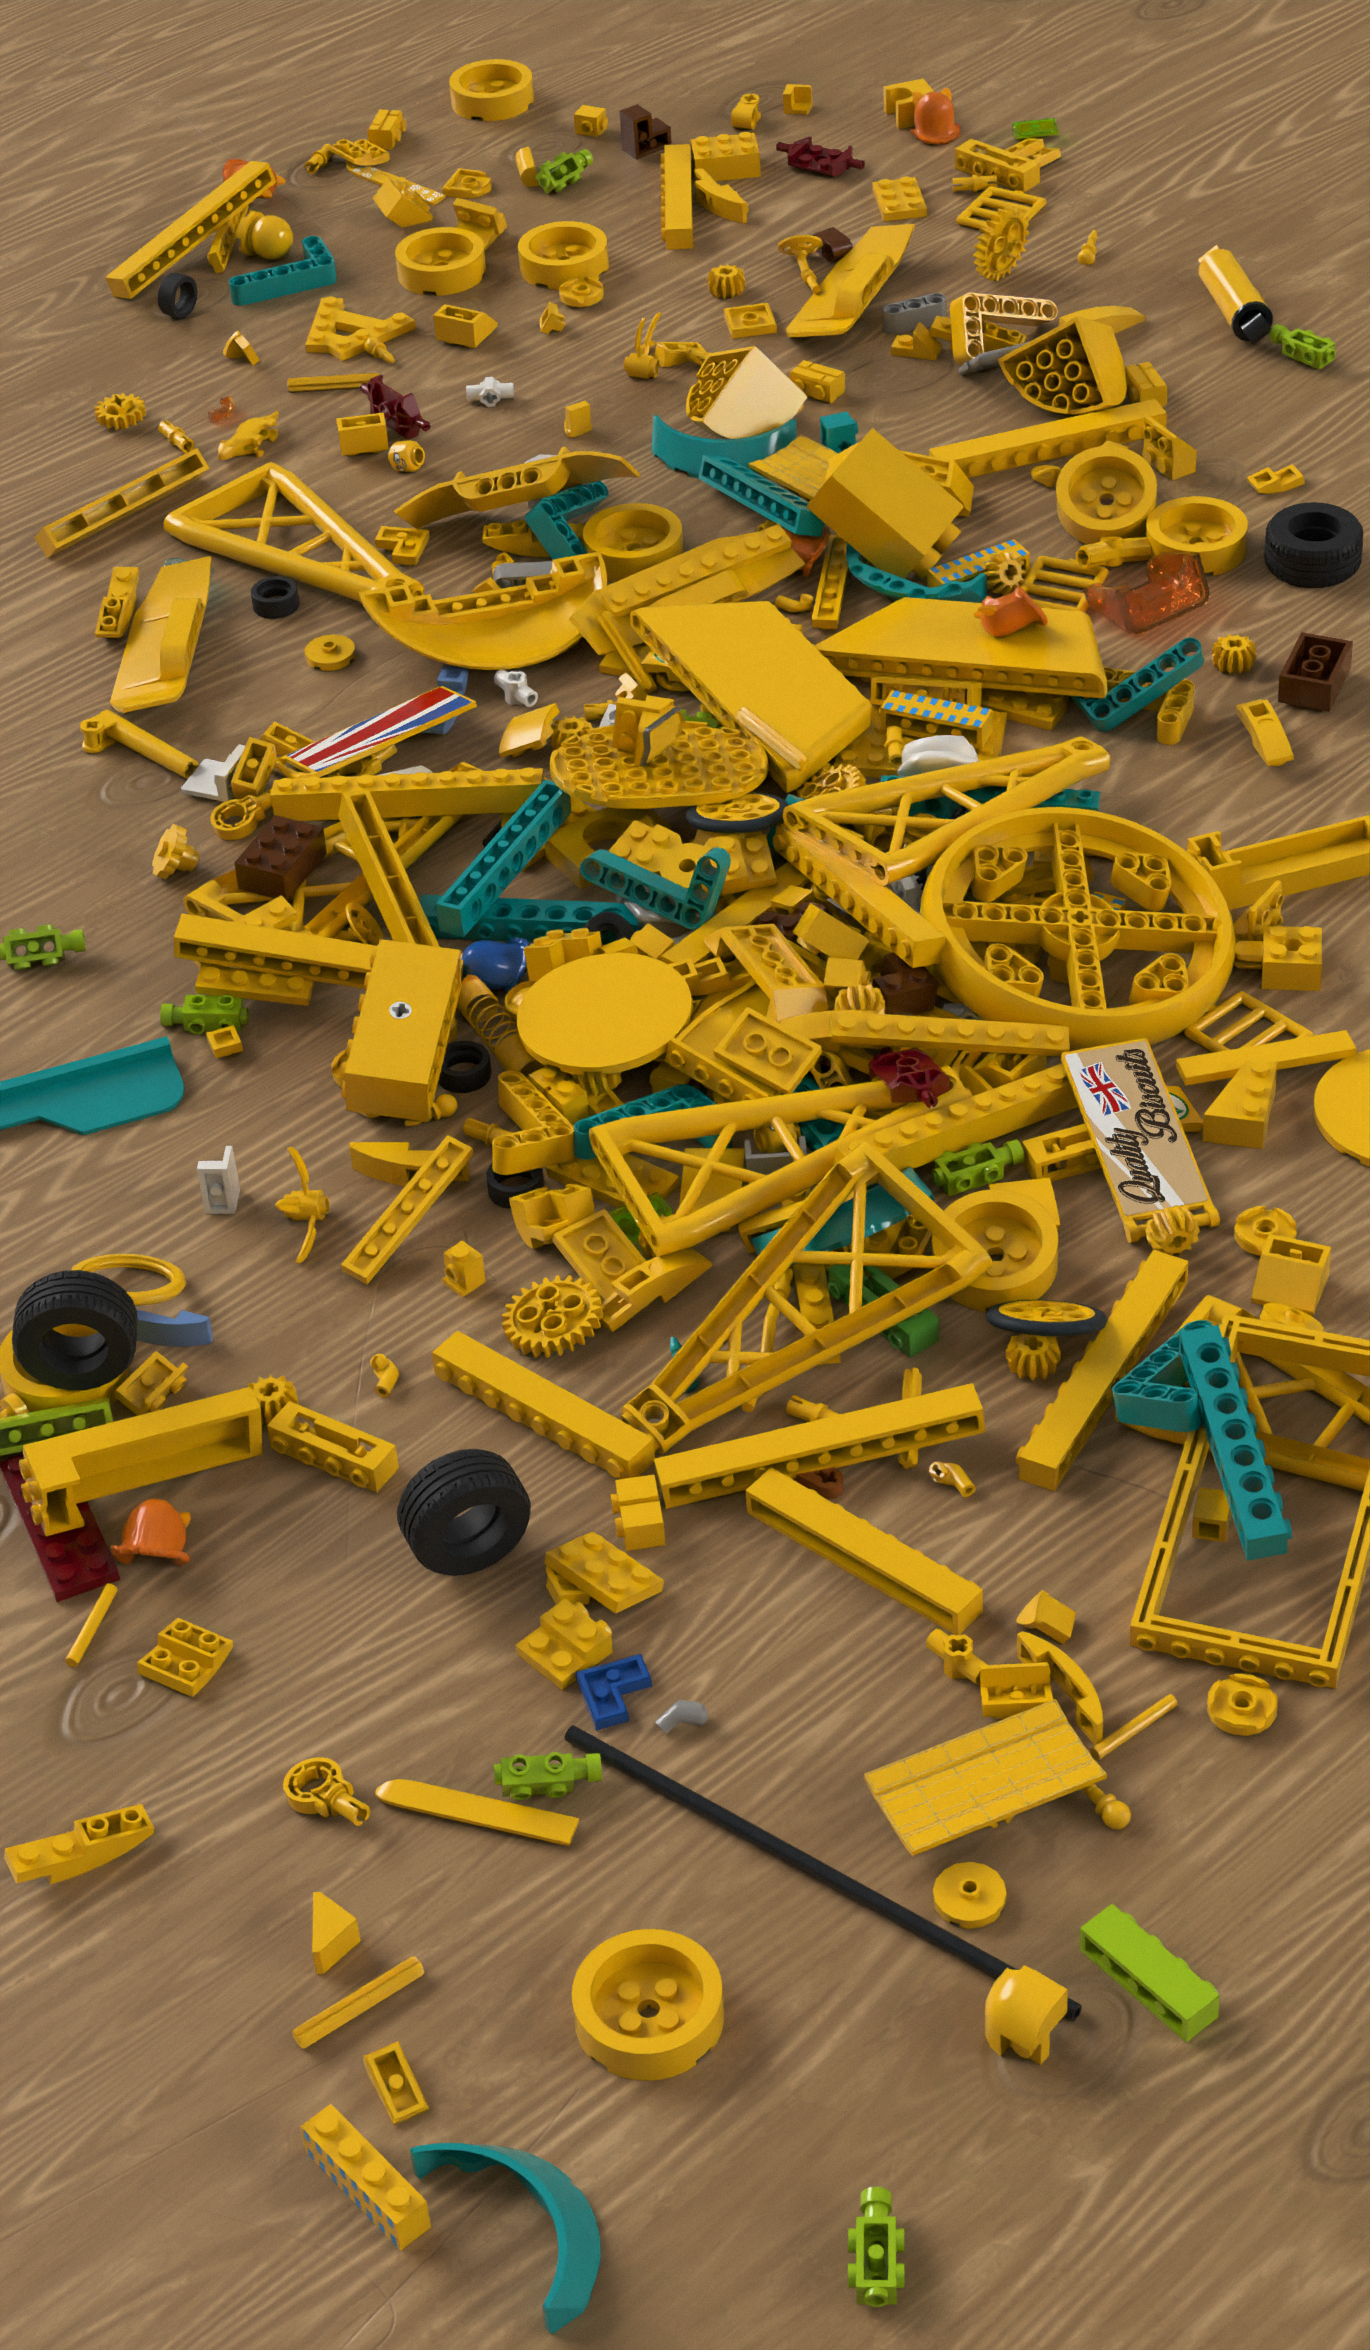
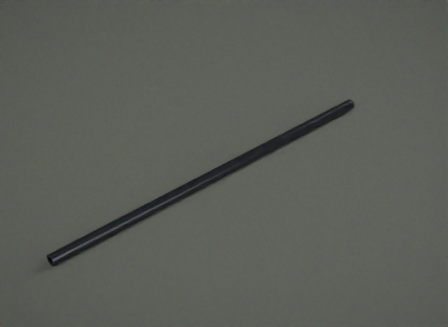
M575 1725L570 1726L567 1730L565 1741L589 1754L600 1753L601 1761L989 1976L997 1979L1006 1968L1018 1970ZM1068 1998L1067 2013L1064 2017L1074 2022L1082 2010V2005Z

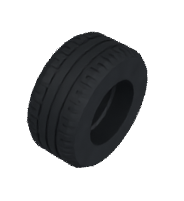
M1311 502L1286 507L1276 513L1267 524L1264 554L1266 566L1279 580L1298 587L1325 588L1343 583L1351 578L1361 565L1363 527L1358 519L1348 510L1332 504Z
M65 1270L51 1273L32 1283L18 1299L12 1334L13 1351L16 1359L32 1377L54 1388L88 1390L105 1385L121 1375L134 1358L138 1324L136 1307L127 1292L105 1276L83 1270ZM64 1324H81L98 1332L85 1337H71L60 1334L53 1330V1328Z
M464 1449L445 1454L431 1461L417 1472L402 1493L397 1510V1521L416 1559L426 1569L444 1575H466L497 1563L519 1543L530 1519L531 1501L518 1476L505 1458L491 1451ZM471 1508V1509H470L469 1511H467L466 1513H464V1514L458 1516V1515H459L460 1513H462L463 1511H465V1510Z

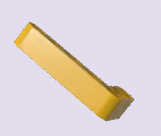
M972 292L954 299L950 304L954 360L959 365H964L965 362L984 352L982 322L1041 326L1056 318L1058 310L1055 303L1045 299Z
M1103 667L1107 679V691H1110L1133 675L1135 671ZM1182 680L1142 708L1159 711L1157 716V740L1159 743L1174 745L1181 740L1194 710L1195 685L1192 681ZM1145 683L1142 687H1148L1152 683ZM1124 698L1120 702H1127L1131 698Z
M504 1071L498 1075V1104L523 1131L501 1135L493 1139V1171L501 1175H511L572 1160L575 1156L574 1126L521 1072Z

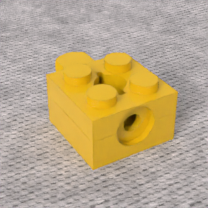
M1263 926V941H1238L1235 944L1234 965L1237 968L1262 969L1261 989L1320 991L1322 928L1310 926Z

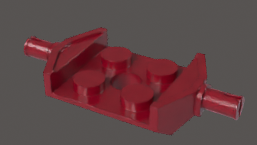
M806 137L793 144L779 142L776 145L777 151L788 153V166L799 169H807L838 177L851 167L863 170L865 167L864 160L853 159L852 146H849L844 152H841L839 149H827L820 145H812V137Z
M382 374L371 378L368 383L361 384L360 391L368 395V400L370 401V414L384 412L387 427L408 440L418 436L420 429L425 432L430 429V422L421 417L413 393L402 396L383 384Z
M884 1047L880 1055H874L868 1063L869 1077L875 1078L878 1076L890 1089L892 1103L924 1102L928 1108H931V1106L934 1108L938 1104L936 1097L949 1091V1077L926 1052L919 1048L913 1047L893 1052L890 1047H887V1049Z

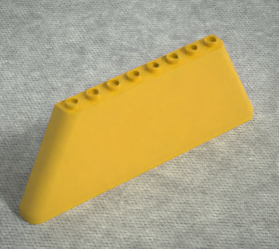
M904 597L815 645L817 650L824 657L828 658L830 663L838 671H841L844 676L866 678L889 676L982 683V688L1105 698L1108 694L1107 679L1092 621L1082 611L1041 608L1047 617V625L1041 626L1037 623H1030L1012 634L996 637L984 630L981 619L974 617V613L978 611L977 608L982 603Z
M769 601L643 607L631 611L630 627L699 701L713 713L715 718L723 726L742 732L741 736L747 739L753 738L765 749L768 757L767 773L786 793L797 790L871 726L873 707L870 700L866 699L857 690L856 686L852 685L844 677L843 673L838 671L830 663L829 659L824 657L817 650L816 646L811 644L804 637L803 633L798 631L791 624L790 620L785 618L778 611L777 607ZM743 706L752 710L808 756L809 766L802 770L796 769L736 719V711Z

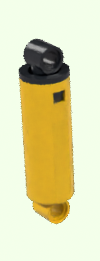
M1218 245L1214 246L1198 258L1200 262L1199 276L1219 306L1235 336L1240 340L1251 341L1254 345L1272 330V312L1231 251L1220 249Z

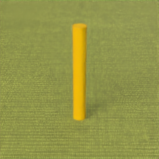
M105 1585L65 1659V1663L73 1668L78 1666L118 1592L115 1585Z
M1169 1694L1092 1747L1090 1749L1092 1756L1096 1760L1105 1757L1178 1706L1176 1698Z

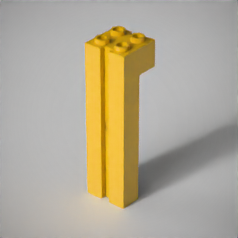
M1370 815L1228 851H1221V833L1215 831L1188 838L1186 852L1207 870L1222 892L1229 910L1255 904L1276 880L1282 882V893L1284 896L1370 875Z
M246 1387L23 1445L24 1459L19 1460V1466L23 1479H26V1483L21 1484L25 1502L32 1503L31 1514L35 1525L41 1524L45 1536L84 1526V1521L76 1505L78 1503L262 1455L261 1407L251 1387Z

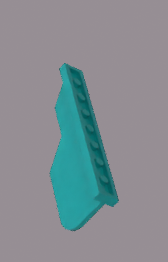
M168 1036L0 1081V1130L42 1120L80 1135H87L163 1114L174 1109L183 1099L184 1083L173 1057Z

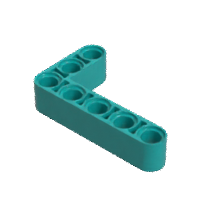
M305 237L302 240L304 260L230 278L229 287L232 303L242 306L334 284L337 281L334 257L320 237Z
M602 481L580 484L543 498L525 514L528 526L552 559L587 554L585 547L566 521L592 511L609 496L608 488Z
M1185 638L1108 691L1105 698L1091 697L1083 699L1084 697L1070 696V698L1095 729L1100 732L1111 731L1197 671L1204 663L1202 646L1196 638ZM1190 652H1196L1193 656H1186ZM1168 667L1174 668L1172 671L1169 672L1164 671ZM1145 683H1152L1148 687H1142ZM1124 698H1131L1127 702H1120ZM1108 713L1106 717L1098 718L1099 715Z
M716 847L708 851L698 860L688 889L603 849L595 851L584 859L580 864V871L586 880L688 929H697L708 921L714 913L731 859L728 852L723 848ZM710 859L717 864V868L712 866ZM594 861L598 863L601 870L595 866ZM619 873L623 875L625 881L619 877ZM701 884L708 888L709 893L704 891ZM643 885H645V886L648 887V889L650 890V893H648V892L644 889V886H643ZM668 897H670V898H672V899L674 900L675 905H673V904L669 901V898H668ZM693 909H696L699 912L700 917H698L694 913Z
M680 1084L579 1120L574 1125V1155L585 1160L597 1158L589 1139V1129L626 1117L715 1105L716 1103L692 1085ZM720 1134L697 1137L695 1139L706 1148H712ZM733 1136L726 1148H732Z
M1197 1320L1186 1324L1112 1387L1117 1417L1120 1422L1177 1432H1190L1202 1426L1203 1421L1197 1391L1181 1387L1188 1381L1179 1353V1332L1212 1326L1210 1321Z

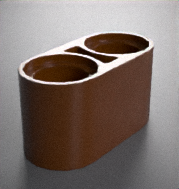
M834 227L812 234L819 237L823 242L822 248L816 252L829 262L842 259L853 248L850 239Z

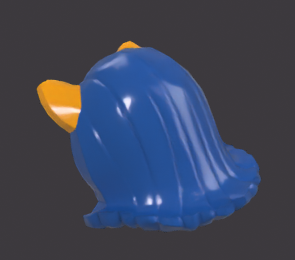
M514 937L506 943L483 940L470 944L461 953L464 975L461 985L471 980H480L489 989H502L507 994L513 987L519 984V981L527 972L524 948L529 946L530 943L524 938Z

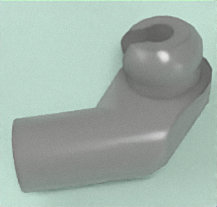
M678 1700L655 1722L668 1734L679 1722L696 1726L703 1725L708 1719V1712L706 1707L699 1702Z

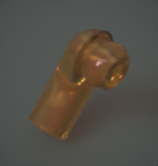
M231 396L220 399L221 408L208 412L211 423L227 419L233 414L236 404L233 403Z

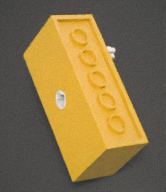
M380 939L378 949L372 950L370 967H372V971L367 972L365 976L364 989H366V994H361L359 998L358 1011H360V1016L354 1017L352 1033L355 1034L354 1039H349L347 1043L346 1056H349L348 1061H343L341 1065L340 1079H344L341 1097L346 1098L347 1111L429 1122L461 992V950Z

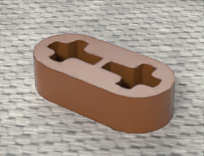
M835 1467L821 1469L819 1472L816 1470L796 1474V1478H793L794 1481L806 1488L815 1490L825 1499L837 1498L842 1494L844 1488L843 1475Z

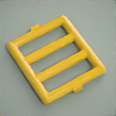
M990 186L956 218V223L979 229L982 232L981 227L986 228V221L970 217L977 216L992 220V213L997 214V212L980 208L981 206L995 209L1000 208L1002 210L1005 206L1009 208L1010 206L1024 212V216L1027 217L1026 222L1028 223L1046 205L1047 201L1045 198L1024 194L1023 191H1010ZM991 196L1000 197V198L1009 199V200H1013V201H1017V202H1022V203H1026V204H1031V205H1033V206H1032V207L1023 206V205L1014 204V203H1010V202H1006V201H1001V200H997V199H992V198H990V197H991Z
M1041 555L1037 557L1024 578L1025 583L1019 586L1029 594L1079 603L1077 607L1032 599L1040 608L1074 610L1085 613L1108 576L1109 570L1101 566L1084 569L1080 567L1076 559L1064 560ZM1045 566L1093 575L1095 578L1090 580L1043 571L1042 568ZM1040 580L1087 589L1084 594L1033 584V582Z
M1244 991L1236 993L1219 1006L1213 1005L1203 1017L1184 1030L1186 1037L1212 1053L1230 1050L1224 1044L1263 1017L1275 1024L1240 1048L1267 1044L1285 1030L1297 1036L1295 1039L1314 1036L1312 1031ZM1241 1004L1252 1010L1213 1038L1201 1032Z

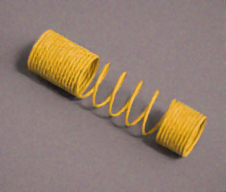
M471 980L461 985L457 1008L473 1029H476V1033L489 1046L490 1051L495 1054V1057L506 1071L521 1072L529 1080V1074L545 1067V1065L535 1060L526 1051L521 1043L516 1022H513L512 1017L505 1013V1008L499 1005V1001L483 981ZM484 995L471 1008H467L474 998ZM498 1008H501L503 1013L496 1014ZM503 1015L498 1024L485 1029L492 1018ZM505 1016L509 1018V1021L501 1023ZM486 1021L483 1029L478 1028V1023ZM509 1023L508 1028L502 1034L492 1037L494 1031L499 1026ZM511 1024H514L516 1029L508 1031ZM493 1029L489 1037L484 1036V1031ZM511 1032H516L515 1034L505 1038L498 1046L499 1042L505 1035ZM499 1038L496 1045H491V1040Z

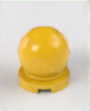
M252 210L248 211L247 217L242 216L237 229V238H240L241 246L238 249L242 254L250 256L258 254L265 259L274 260L281 259L289 253L293 245L294 234L285 219L275 215L264 216L261 212Z

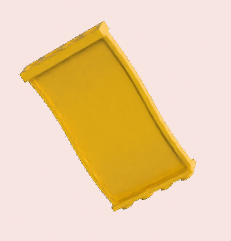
M788 940L824 985L827 962ZM752 979L739 990L705 1010L676 1038L671 1037L668 1042L665 1062L732 1102L780 1095L781 1092L723 1062L714 1055L715 1048L746 1007L766 1016L770 999L755 980Z

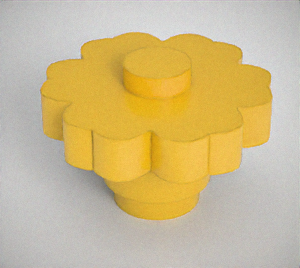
M172 824L170 829H166L154 853L152 862L154 867L153 875L166 880L176 869L182 872L186 870L189 872L193 871L199 859V852L194 850L193 846L186 844L187 837L185 835L187 829L176 824Z

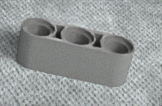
M932 293L885 305L883 307L884 332L899 334L915 330L919 322L928 327L932 325L936 316L947 317L946 296L940 293Z
M552 561L499 564L494 569L493 580L501 589L526 585L527 577L550 574Z

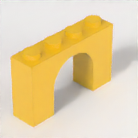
M606 807L557 829L544 844L545 858L577 887L583 889L594 884L586 880L580 871L582 861L595 852L590 847L591 845L606 839H618L635 819L639 821L646 815L656 824L671 830V825L651 808L622 809ZM594 861L595 866L601 870L598 863Z

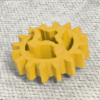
M122 393L121 396L120 394H113L112 398L104 397V402L98 401V406L94 407L96 422H99L100 426L106 425L107 429H110L112 426L116 430L119 428L126 429L130 424L137 425L136 421H143V417L146 416L144 400H141L139 396L134 398V394L125 396V393Z

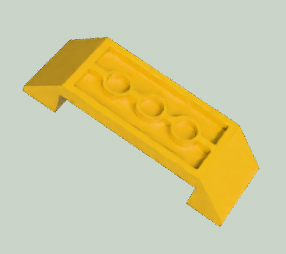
M858 442L829 459L825 482L859 444ZM900 451L964 506L957 516H970L974 485L955 461Z
M775 924L722 927L705 936V944L716 957L725 958L735 955L767 995L770 1003L766 1017L778 1023L781 1019L792 1016L829 1011L824 985Z

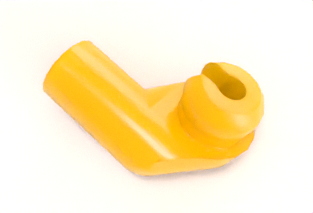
M803 593L800 596V601H796L779 595L775 600V606L791 613L809 611L813 607L814 597Z
M376 1354L370 1360V1366L379 1378L375 1392L380 1397L386 1398L390 1395L399 1377V1371L390 1359H386L385 1355Z
M935 1461L930 1465L929 1474L936 1483L955 1486L963 1497H969L975 1492V1485L958 1464Z

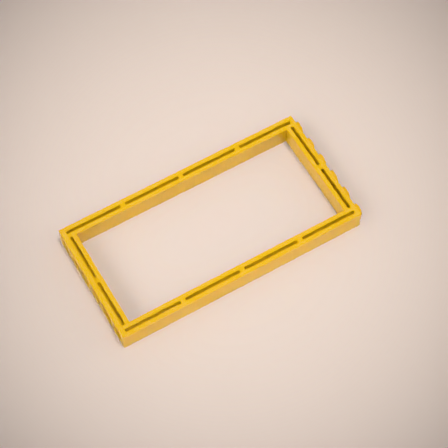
M1224 1313L1220 1332L1222 1338L1228 1337L1231 1347V1356L1229 1358L1231 1363L1235 1361L1237 1352L1370 1377V1340ZM1202 1424L1197 1430L1188 1432L1131 1620L1130 1646L1138 1647L1144 1651L1168 1653L1178 1658L1206 1661L1211 1665L1239 1668L1249 1673L1258 1672L1272 1675L1282 1680L1291 1679L1310 1683L1315 1687L1336 1689L1370 1559V1468L1322 1649L1159 1616L1209 1449V1443Z

